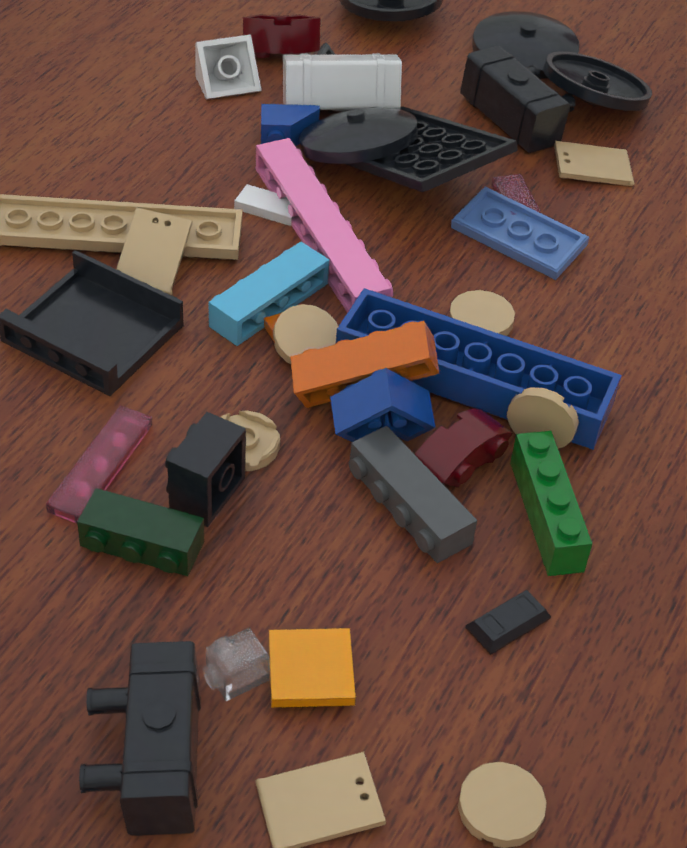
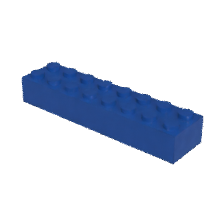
M365 288L337 328L336 343L341 340L365 337L374 331H387L398 328L408 322L425 321L434 336L440 374L413 380L412 382L429 390L430 393L481 409L484 412L507 419L508 407L516 394H521L524 389L535 387L557 392L564 397L563 402L569 408L572 405L577 412L579 424L571 442L592 450L595 448L614 405L622 376Z

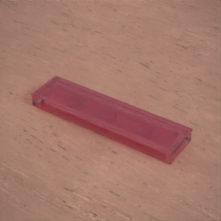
M120 405L47 501V512L77 523L96 488L106 490L151 428L152 417Z

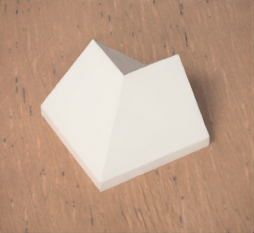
M251 34L195 43L196 79L206 100L262 91Z

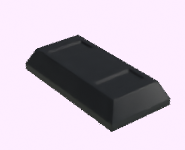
M525 590L466 625V629L491 655L551 619V615L528 590Z

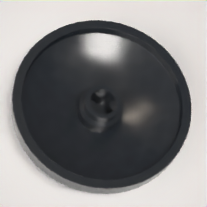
M339 0L345 9L355 15L372 20L391 22L425 17L435 12L443 2V0Z
M525 11L502 12L483 19L476 26L472 41L474 52L500 46L523 66L536 65L541 73L539 79H548L543 72V66L550 53L579 52V40L568 26L549 16Z
M553 52L547 56L543 66V72L551 82L571 95L592 105L617 110L638 111L648 106L652 96L650 87L636 75L617 65L588 55L573 52Z
M361 108L340 112L322 118L306 127L299 136L301 151L310 160L329 164H350L380 159L407 148L417 139V120L411 113L392 108Z

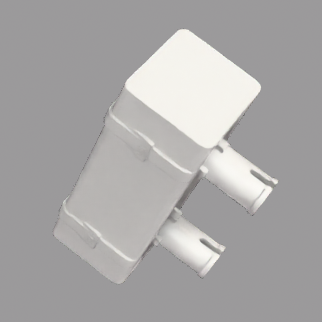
M308 53L283 55V104L320 105V110L340 112L361 108L400 109L402 61L396 54L380 53L368 55H308Z

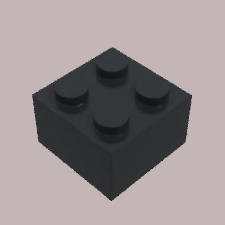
M206 412L197 424L193 423L190 426L185 439L177 448L171 449L165 461V467L168 470L166 492L169 495L170 509L203 517L204 526L209 527L245 479L246 428L209 412Z

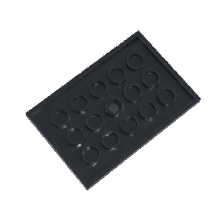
M402 106L399 110L411 113L417 120V139L410 146L395 154L380 159L346 165L414 190L425 192L518 151L516 140Z

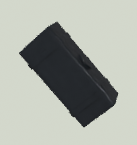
M500 46L471 52L467 56L460 93L469 100L473 107H477L513 140H516L517 145H520L528 153L553 147L555 141H561L568 113L574 111V106H576L573 95L569 93L560 96L555 90H552L539 79L541 73L536 65L523 66Z
M191 641L134 643L131 645L128 687L87 689L86 705L88 716L94 714L126 713L122 763L81 764L79 772L81 793L120 791V805L127 833L132 836L188 834L195 831V809L198 807L196 786L198 715L201 710V695L195 644Z

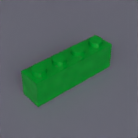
M552 431L516 434L510 464L547 575L585 572L592 548V541Z

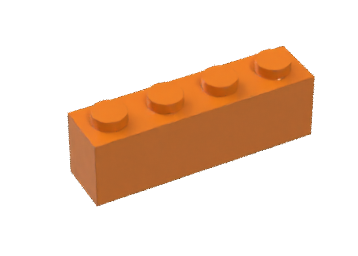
M425 321L408 322L398 328L387 331H374L365 337L341 340L335 345L320 349H308L301 354L290 356L294 394L306 408L331 402V396L344 390L346 386L356 384L371 376L373 372L380 369L388 368L410 381L440 374L434 336Z

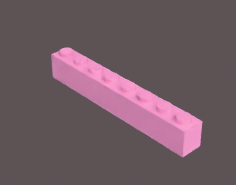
M290 138L256 145V171L269 191L277 193L279 199L287 197L291 203L288 205V212L293 217L291 226L300 240L330 259L328 283L346 312L348 313L364 288L393 297V288L390 281L383 277L376 260L371 259L366 252L363 241L361 239L358 240L348 220L345 221L337 203L333 202L327 194L325 185L320 184L312 166H308L303 159L301 150L295 147Z

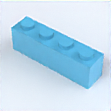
M299 242L208 302L209 327L234 345H240L264 328L265 317L282 313L289 307L298 305L328 284L330 259L305 243Z

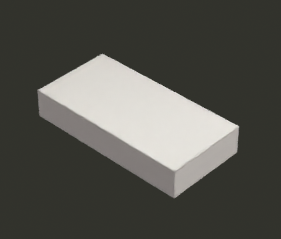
M247 184L234 201V209H242L245 213L291 226V220L293 219L288 212V205L291 203L287 197L279 199L277 193Z

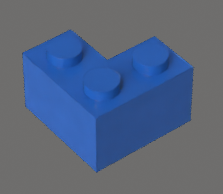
M388 368L377 370L371 376L356 384L346 386L344 390L330 397L335 434L351 442L385 426H388L397 437L407 442L436 428L429 390Z

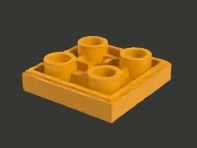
M350 628L269 630L271 708L355 706L356 696Z

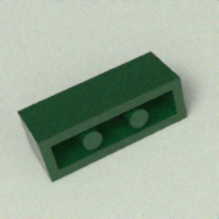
M98 488L94 490L77 521L80 546L93 552H103L121 557L128 562H138L156 567L167 573L189 576L204 544L203 517Z

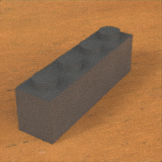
M388 426L380 428L351 443L349 460L351 473L356 479H361L370 489L374 499L378 503H382L392 513L395 522L413 536L421 551L428 553L436 563H439L473 544L477 519Z

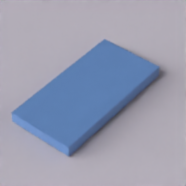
M484 187L451 220L452 229L554 280L565 271L589 242V236L487 187Z

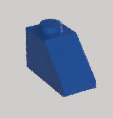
M261 104V144L290 138L295 146L299 145L301 132L319 120L320 105Z

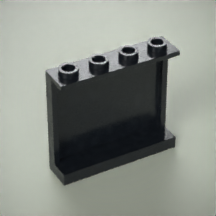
M75 250L72 252L74 268L20 315L8 309L0 313L1 342L111 396L184 326L183 301Z

